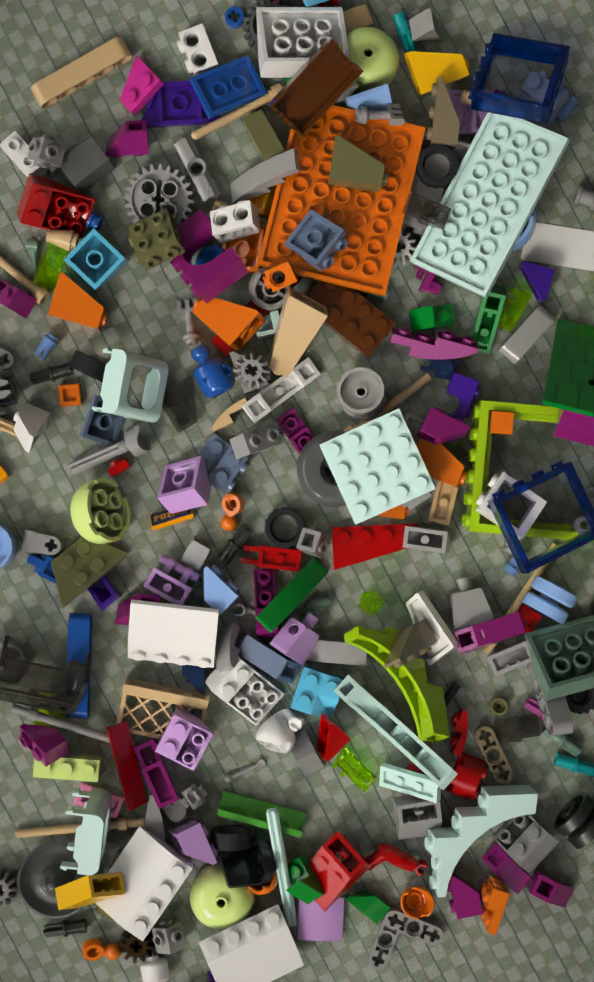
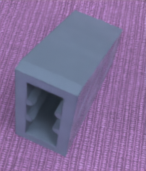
M247 634L238 644L241 657L278 680L293 683L302 667L296 661L254 636Z

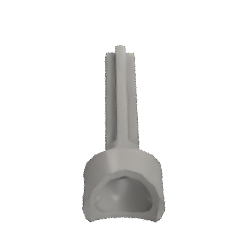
M140 424L124 430L125 440H121L69 463L70 470L75 475L128 451L137 457L151 451V445L145 442L139 435Z

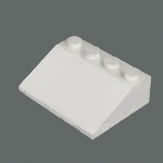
M257 7L258 61L261 78H292L327 39H333L338 45L340 43L342 53L350 59L342 7Z
M131 600L128 658L137 661L148 660L157 663L166 662L182 666L193 665L201 668H214L219 609Z
M139 826L108 871V873L122 872L126 894L100 901L96 904L126 931L144 941L193 869L194 862Z
M278 904L199 942L215 982H271L304 966Z

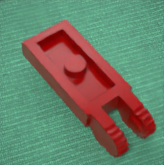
M260 545V547L242 546V550L248 552L256 551L259 552L258 560L244 557L241 558L240 563L257 565V567L300 572L301 550Z

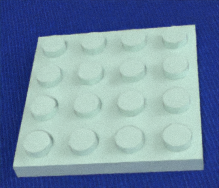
M400 408L319 445L355 525L436 489Z

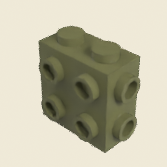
M167 208L128 227L130 233L128 240L132 248L135 249L133 257L137 264H142L146 270L154 268L185 252L176 221Z

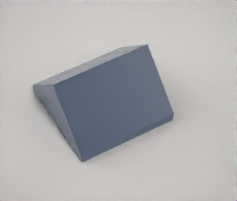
M94 395L79 436L110 446L117 442L125 418L94 411L92 406L102 408L103 405L102 398Z

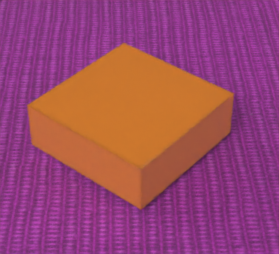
M80 383L58 385L60 407L82 405Z
M491 411L489 433L512 435L514 413Z

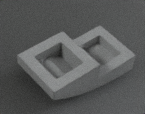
M235 623L221 627L218 634L216 667L219 672L233 669L240 649L234 646L240 627Z

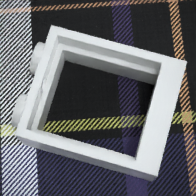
M502 472L498 476L494 474L488 483L490 488L487 493L482 492L477 499L476 504L478 506L475 510L516 539H523L547 501L506 473ZM503 482L533 502L517 527L487 508V505Z

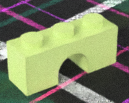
M83 754L77 757L63 756L47 767L41 761H36L34 758L33 777L98 782L101 778L103 756Z

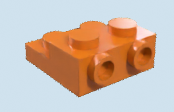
M260 228L261 232L222 243V248L225 251L230 247L235 251L247 268L248 274H254L259 269L264 268L258 266L257 263L266 229Z
M490 875V878L487 877L486 883H482L479 895H481L484 903L482 908L483 914L480 915V918H482L487 933L496 935L510 893L499 877Z

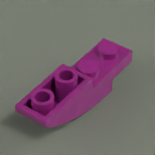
M398 327V329H392L390 342L409 347V356L423 359H456L478 353L479 350L478 342H475V339L463 336V338L456 337L454 333L449 331H437L435 338L432 339L428 334L419 333L418 335L410 333L411 331L407 328Z

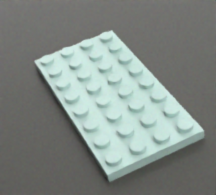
M491 106L465 154L456 176L451 181L416 247L410 262L487 298L570 142L569 138Z

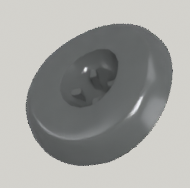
M327 431L316 435L303 447L297 461V477L302 489L312 500L325 506L339 507L346 505L319 446L328 440L346 433L343 431Z
M48 843L34 849L22 862L17 875V888L24 904L36 914L46 918H65L83 908L58 910L55 888L87 876L77 874V870L67 869L65 871L60 868L62 861L76 862L73 858L74 850H68L67 844Z

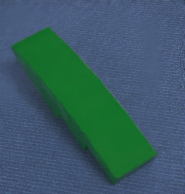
M313 557L255 618L272 633L329 572Z

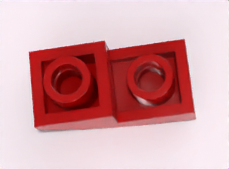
M460 708L459 712L455 711L451 719L452 728L458 734L453 735L449 746H451V752L459 757L463 752L468 732V716L463 708Z

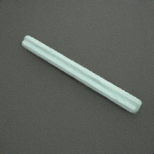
M277 808L267 809L266 816L274 860L276 862L284 917L288 927L296 926L297 914L294 897L286 891V889L291 887V880L279 812Z

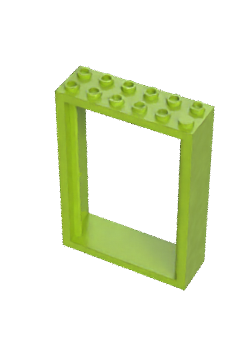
M481 400L476 402L471 412V419H474V427L470 428L469 432L472 448L468 449L467 462L471 463L470 470L466 471L468 473L466 483H469L468 492H464L463 504L467 505L466 513L462 514V526H465V531L511 535L475 510L478 506L476 504L477 499L482 492L486 494L488 488L492 433H489L491 411L514 413V419L556 423L559 408ZM505 519L515 527H517V525L521 521ZM534 522L525 536L594 542V527L587 534H578L574 530L573 525H567L568 522H563V524Z

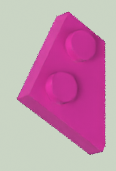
M137 56L119 100L136 116L164 83Z

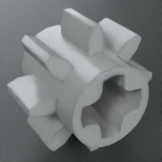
M193 783L181 792L184 797L180 801L185 808L191 806L195 810L206 802L204 796L207 795V792L202 784L197 787Z

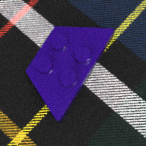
M190 81L163 82V86L148 101L142 120H147L148 128L207 125L221 116L208 119Z

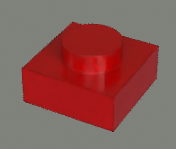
M118 458L110 463L111 468L107 469V471L114 478L132 466L128 459L122 460Z
M524 604L518 611L520 612L526 632H532L542 616Z

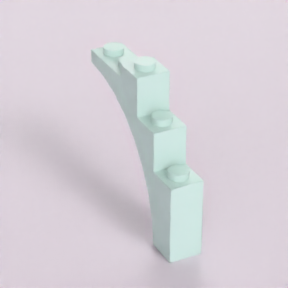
M347 675L334 690L338 696L393 743L442 790L457 776L458 773L424 741L419 740L414 732L351 676Z
M531 785L481 786V795L478 796L479 806L455 807L454 816L451 818L452 827L428 828V837H425V848L432 856L431 866L433 869L432 876L429 877V886L437 897H446L449 880L456 864L463 853L478 837L503 821L518 816L536 814L538 793Z

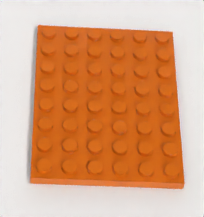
M332 105L303 137L298 136L291 129L285 152L293 148L298 151L300 172L285 177L286 182L277 184L257 265L271 268L290 260L296 275L385 296L426 127L410 123L390 126L388 119L367 120L366 124H360V122L355 120V110ZM335 135L344 138L385 165L384 172L388 173L386 186L381 187L380 192L328 184ZM310 209L344 229L348 236L346 248L341 252L338 251L334 256L333 265L328 269L325 268L322 272L305 262L301 256L288 249L284 244Z

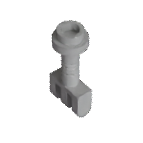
M387 104L386 109L382 111H367L366 106H361L355 110V120L360 122V124H366L367 120L388 119L390 126H398L405 123V118L399 104Z
M196 297L193 298V304L198 300ZM189 298L185 299V307H182L181 299L176 300L178 315H184L187 335L183 336V341L186 343V346L198 345L200 335L195 334L194 313L192 312L194 307L190 306Z

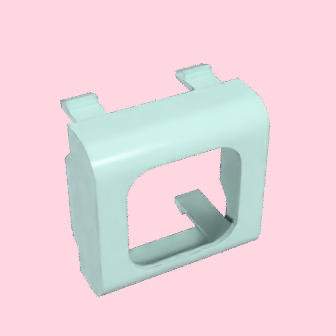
M103 349V353L111 354V360L105 366L100 394L103 405L102 408L92 406V409L96 412L113 414L128 419L156 422L161 415L169 371L168 364L165 361L120 349ZM138 364L152 368L146 376L141 404L143 409L131 407L127 401L132 369Z
M77 788L74 789L72 796L85 797L88 800L85 802L84 809L69 806L66 810V814L83 816L82 824L76 828L75 842H68L67 845L68 850H74L73 858L76 862L62 861L60 868L65 871L67 869L77 870V874L94 875L99 870L107 842L112 797L105 789L92 788L90 792Z

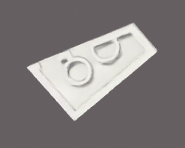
M423 590L416 593L406 602L413 624L426 618L438 641L430 645L432 650L427 652L429 658L426 660L428 665L431 666L459 645V643Z

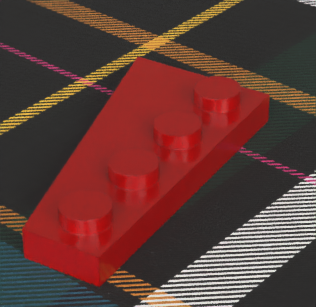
M418 523L332 527L333 569L336 570L407 549L403 548L405 526H418Z

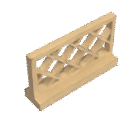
M126 678L123 685L117 723H121L123 718L130 714L136 722L131 727L128 726L130 733L160 739L164 732L163 728L167 726L172 717L167 707L176 704L187 712L193 708L201 709L203 712L202 717L199 719L205 724L211 694L205 693V695H201L196 691ZM127 695L136 696L140 703L130 708L126 702ZM150 700H156L161 708L152 713L146 703ZM143 706L148 716L139 721L133 711ZM164 710L169 720L160 725L155 715ZM150 718L157 726L152 731L146 730L142 723Z

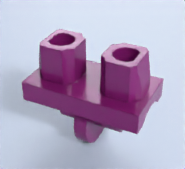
M414 265L413 267L418 270L415 278L421 280L423 274H426L418 291L422 293L427 291L437 295L443 284L433 279L435 274Z

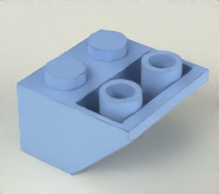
M208 564L204 568V600L213 609H219V615H221L239 596L240 593L237 591L239 587L231 579L227 582L222 577L223 572L215 564L212 567Z

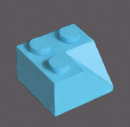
M94 228L64 259L95 290L111 280L128 263Z
M304 664L290 708L321 717L322 713H325L331 718L340 698L334 690L345 678Z

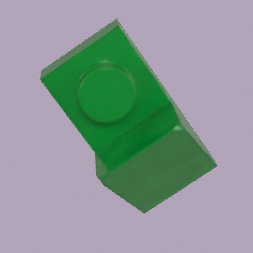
M452 304L434 307L430 305L409 311L412 332L455 325Z
M304 855L299 856L288 864L289 875L294 884L286 889L288 893L306 904H310L325 894Z

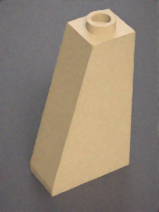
M291 287L287 289L268 358L269 369L274 374L285 377L289 376L328 317L326 306Z

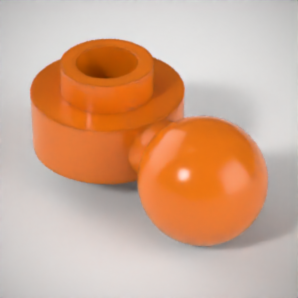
M239 493L227 494L222 499V508L227 515L221 519V526L226 531L236 529L238 520L235 514L242 512L244 509V499Z
M89 939L82 945V954L86 960L90 961L98 960L103 955L109 960H116L121 955V947L115 942L104 946L103 942L99 939Z

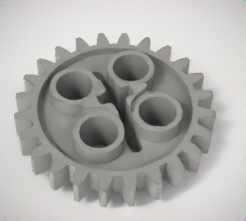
M151 164L150 171L142 167V175L135 172L136 181L129 179L133 186L132 188H125L130 192V195H126L124 198L130 200V203L126 204L125 207L132 210L127 214L128 216L135 215L133 224L149 217L142 210L143 206L147 203L153 206L154 211L152 215L157 213L158 202L154 201V197H158L159 180L162 181L161 197L165 198V201L160 203V211L167 205H172L175 208V214L172 217L178 225L182 223V218H189L185 214L186 211L193 212L188 207V204L194 203V200L188 197L194 194V192L187 191L191 183H183L186 176L178 177V169L171 173V166L169 165L166 170H163V165L159 164L158 170H156L154 165ZM146 182L154 184L153 193H145L143 187ZM168 183H173L176 186V192L171 196L165 192V186Z

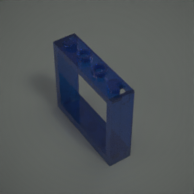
M493 33L490 43H486L485 56H481L479 63L480 71L475 73V85L470 87L468 99L471 100V109L549 124L568 65L570 46ZM497 55L555 65L543 103L484 92Z
M561 460L550 465V470L546 472L543 469L531 474L532 479L526 482L521 479L511 484L512 489L506 492L504 489H501L492 494L493 498L487 501L521 573H529L594 540V508L571 461L563 463ZM564 472L591 529L528 560L502 503Z

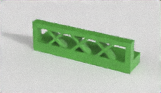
M223 790L217 816L269 829L266 816L267 809L277 808L282 833L301 838L306 811Z

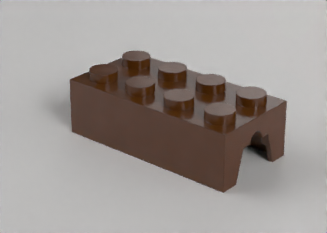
M327 39L267 105L298 136L303 137L362 74L363 70L342 53L339 45L333 39Z
M319 281L307 295V297L327 307L328 317L323 324L367 360L396 325L395 322L352 288Z

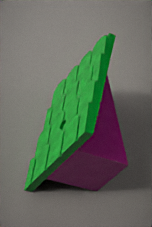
M558 319L542 404L559 408L553 436L594 446V326L576 324L567 319Z

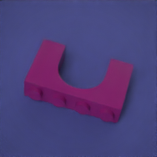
M201 209L177 226L185 252L172 258L173 260L170 263L177 273L182 271L180 276L187 286L190 283L192 284L190 290L197 299L201 296L205 303H207L249 273L242 260L231 247L206 264H191L195 252L214 238L211 222Z

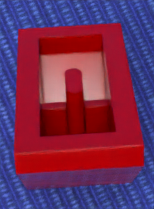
M322 713L316 750L327 762L351 739L327 714Z

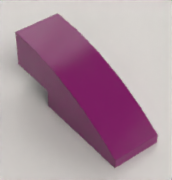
M151 738L136 745L133 749L141 764V770L155 802L160 809L178 801L179 798L163 755L155 752L157 741L155 738Z

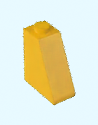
M417 51L403 53L417 95L431 91L432 83H436L438 76L442 77L446 85L469 75L470 65L467 58H463L462 54Z
M122 872L87 875L55 888L58 910L75 909L126 894Z

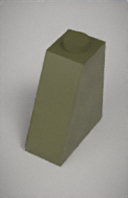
M255 109L244 115L245 118L242 119L243 125L262 162L285 152L262 109L259 111Z
M335 135L328 184L380 192L381 187L386 186L388 173L384 172L385 165L344 138Z

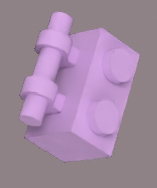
M162 554L158 562L165 565L163 571L154 567L143 587L176 605H184L193 590L192 587L186 584L187 580L190 579L197 582L200 575L195 573L193 568L185 567L176 562L177 559L169 558ZM171 569L182 575L180 580L169 575Z

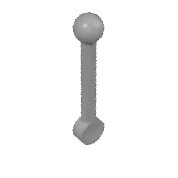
M259 759L256 764L232 775H225L224 781L229 783L233 778L257 767L263 768L266 762L264 759Z

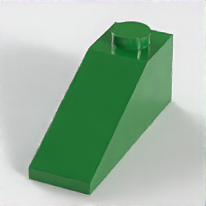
M494 284L487 298L480 297L471 338L476 340L475 342H478V352L490 355L506 299L505 286Z

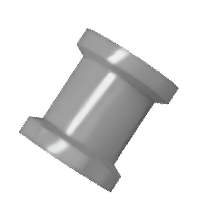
M579 185L573 203H582L589 206L591 210H594V192L583 188V185Z

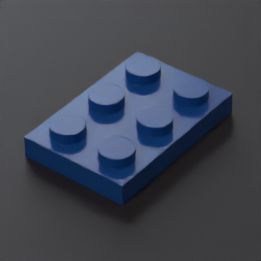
M248 55L190 79V83L208 119L246 105L267 94Z

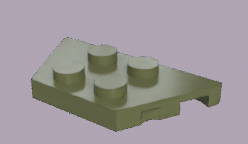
M81 537L51 561L63 609L124 560L128 554L111 545L92 543Z

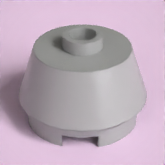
M264 267L256 271L251 277L249 295L258 307L264 310H276L283 306L287 289L289 287L292 288V285L275 292L271 288L267 289L262 277L265 276L264 271L269 268ZM276 271L273 274V278L276 282L281 283L285 281V274L282 271Z

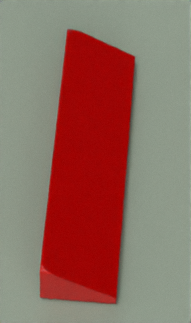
M127 721L107 726L106 731L125 805L129 812L147 803V798Z

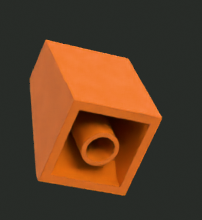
M200 298L196 301L192 310L200 320L237 353L266 322L265 318L257 310L218 298H213L207 303Z

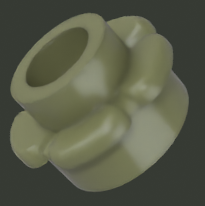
M495 695L493 699L491 698L488 701L489 712L494 716L505 715L509 707L508 700L504 699L501 695Z

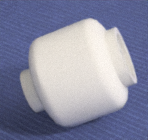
M154 954L151 957L147 956L146 961L140 965L143 982H167L170 979L167 959L159 958V954Z

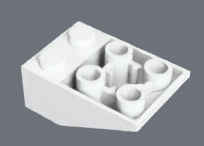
M238 655L233 669L219 672L216 668L205 680V683L215 695L255 726L259 724L284 695L278 687L240 655Z

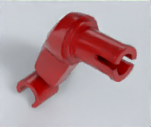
M388 843L378 844L377 850L365 857L371 865L368 869L369 871L384 861L410 872H413L415 869L418 876L424 875V871L419 869V867L428 868L425 860H417L407 852Z

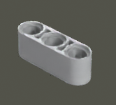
M539 304L500 347L499 351L513 364H516L556 318Z
M535 678L534 691L549 736L572 734L574 724L566 697L563 696L546 701L537 678Z

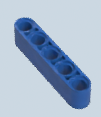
M69 613L66 718H89L92 613Z

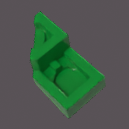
M362 890V893L353 895L346 893L344 896L353 906L376 924L391 909L385 901L374 893L370 894L368 890Z

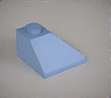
M388 84L346 97L344 108L356 110L361 106H366L367 111L385 110L387 104H392Z

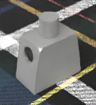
M469 576L457 578L459 591L450 593L452 628L458 629L493 620L494 616L482 588L479 586L471 588Z

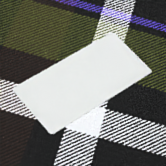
M536 222L532 237L523 246L521 259L594 271V231Z

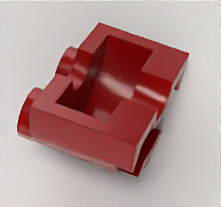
M462 752L461 756L457 757L454 771L458 774L444 791L467 800L471 798L475 800L480 791L478 787L480 779L484 780L488 770L484 766V760Z

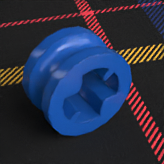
M236 6L228 8L225 12L227 26L237 29L243 25V11ZM232 13H235L236 16H240V18H237V22H233L232 19H228L229 17L231 18Z
M93 211L86 223V228H94L98 231L105 216H99L97 211Z

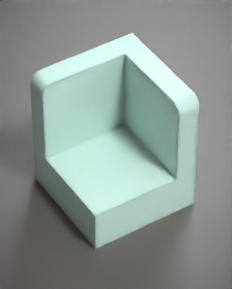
M278 310L272 311L269 315L265 316L266 322L256 332L258 339L275 335L280 317Z

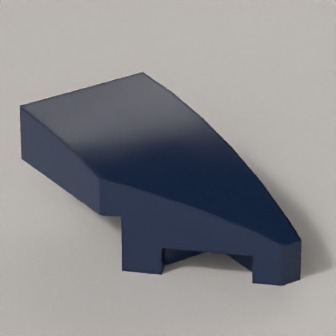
M183 665L182 675L185 677V680L195 687L201 695H205L204 668Z

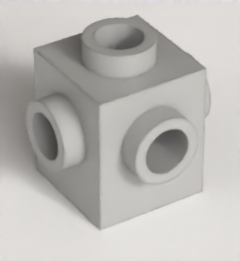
M43 134L42 137H33L28 148V159L35 161V165L42 168L61 167L66 146L55 142V138L50 135Z
M166 918L159 921V925L152 927L153 941L157 953L171 955L187 947L181 921H172V918Z

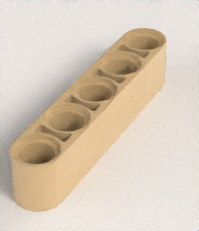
M118 36L36 82L30 89L40 107L47 108L125 64L133 55L123 38Z

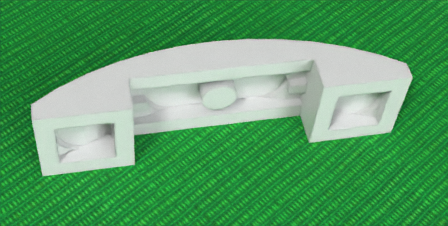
M308 357L295 366L288 377L281 376L244 403L242 408L252 422L256 423L321 374Z

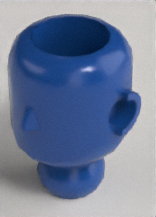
M203 344L191 351V357L199 365L194 369L193 375L203 394L211 399L234 387L235 381L232 376L231 367L220 357L212 358L210 347Z

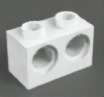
M202 23L178 32L180 40L176 42L181 54L184 52L188 60L184 62L189 74L193 72V75L196 76L219 67ZM191 38L198 40V43L194 46L187 44ZM199 58H204L206 63L203 66H198L195 64V61Z
M16 131L0 143L2 150L27 178L29 173L40 176L48 169L35 165V161L28 159L29 146Z
M242 200L237 202V204L221 206L217 210L210 211L212 235L220 243L261 232L258 209L250 200Z

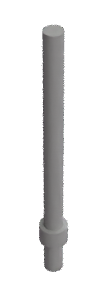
M12 703L10 707V712L26 716L28 720H38L110 743L106 732L39 712V709L31 706L27 708Z

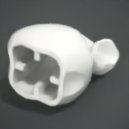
M289 708L282 709L268 718L259 727L256 733V740L271 751L286 754L294 747L296 742L294 732L302 728L304 719L296 717Z

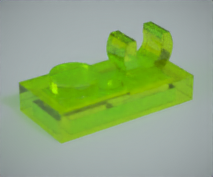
M48 243L32 283L54 291L59 274L65 263L64 259L68 256L69 251Z
M509 288L514 297L512 300L506 297L505 303L511 305L501 313L497 328L505 332L512 331L532 297V294L528 291Z
M372 589L370 592L364 591L360 595L358 606L372 617L386 601Z
M346 747L340 751L332 765V769H335L337 766L343 770L340 776L344 777L347 774L363 792H366L371 787L376 778Z

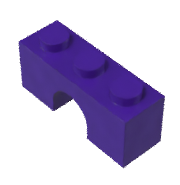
M453 371L446 392L457 397L459 405L455 412L446 415L462 420L470 417L473 406H470L473 397L477 398L481 389L477 379Z

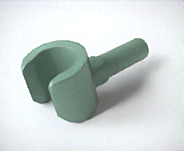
M27 239L25 249L32 251L33 270L38 269L37 252L39 251L40 244L37 240Z

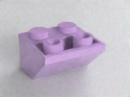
M176 707L157 743L155 752L194 771L214 732L197 716Z
M190 819L168 830L177 851L212 865L217 864L215 859L217 852L213 844L209 845L206 837L209 834L204 824L201 825L199 822Z

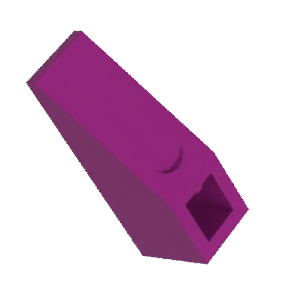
M253 569L255 616L276 596L275 569ZM256 619L257 639L274 638L278 634V627L270 633Z
M516 612L453 632V636L459 643L457 645L459 653H470L524 634L526 630L520 612Z

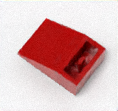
M29 173L17 215L22 224L46 230H74V233L79 234V238H83L95 198L54 180Z
M339 831L319 849L308 863L325 893L317 898L315 902L325 912L371 867L368 861Z

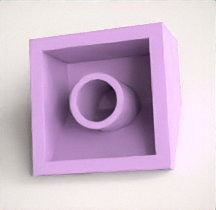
M199 456L165 465L157 499L170 514L208 505L211 487L204 458Z

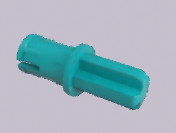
M405 11L393 15L392 18L398 32L397 37L401 39L404 51L418 52L415 41H412L411 29Z
M559 752L556 753L553 765L569 769L572 773L579 772L594 777L593 763L581 760L578 756L574 758Z

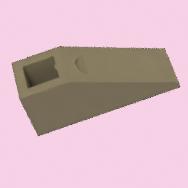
M438 76L436 83H432L431 96L435 97L434 105H430L429 118H432V127L428 126L426 140H430V145L441 144L448 146L450 149H456L460 122L442 77Z
M426 618L398 633L384 665L385 668L392 665L398 668L407 663L405 658L409 662L432 650L430 645L438 641Z

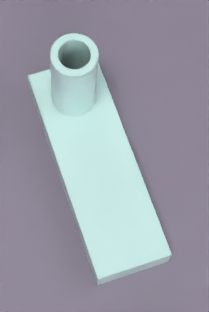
M383 763L380 766L379 786L434 803L440 801L441 788L427 775Z

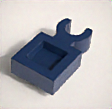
M427 359L430 365L428 367L420 366V370L424 372L434 370L433 377L450 381L453 371H458L460 361L454 359L437 361Z

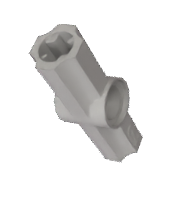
M191 136L178 140L174 146L204 203L212 201L220 195V192ZM195 165L203 167L200 174L191 172Z

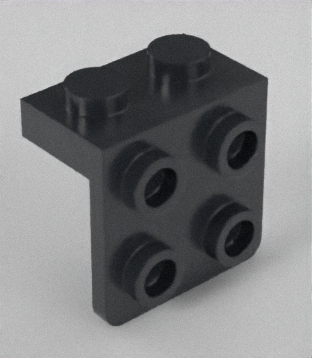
M264 832L255 834L251 841V847L240 851L218 850L226 884L229 888L268 884L276 872V862L272 859L270 843L266 840Z

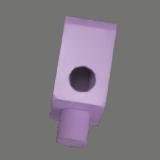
M309 612L302 622H299L294 617L290 618L270 644L303 666L319 639V635L312 631L319 619Z

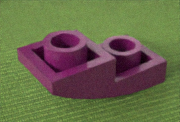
M291 407L275 420L300 454L306 443L313 438V435L294 408Z

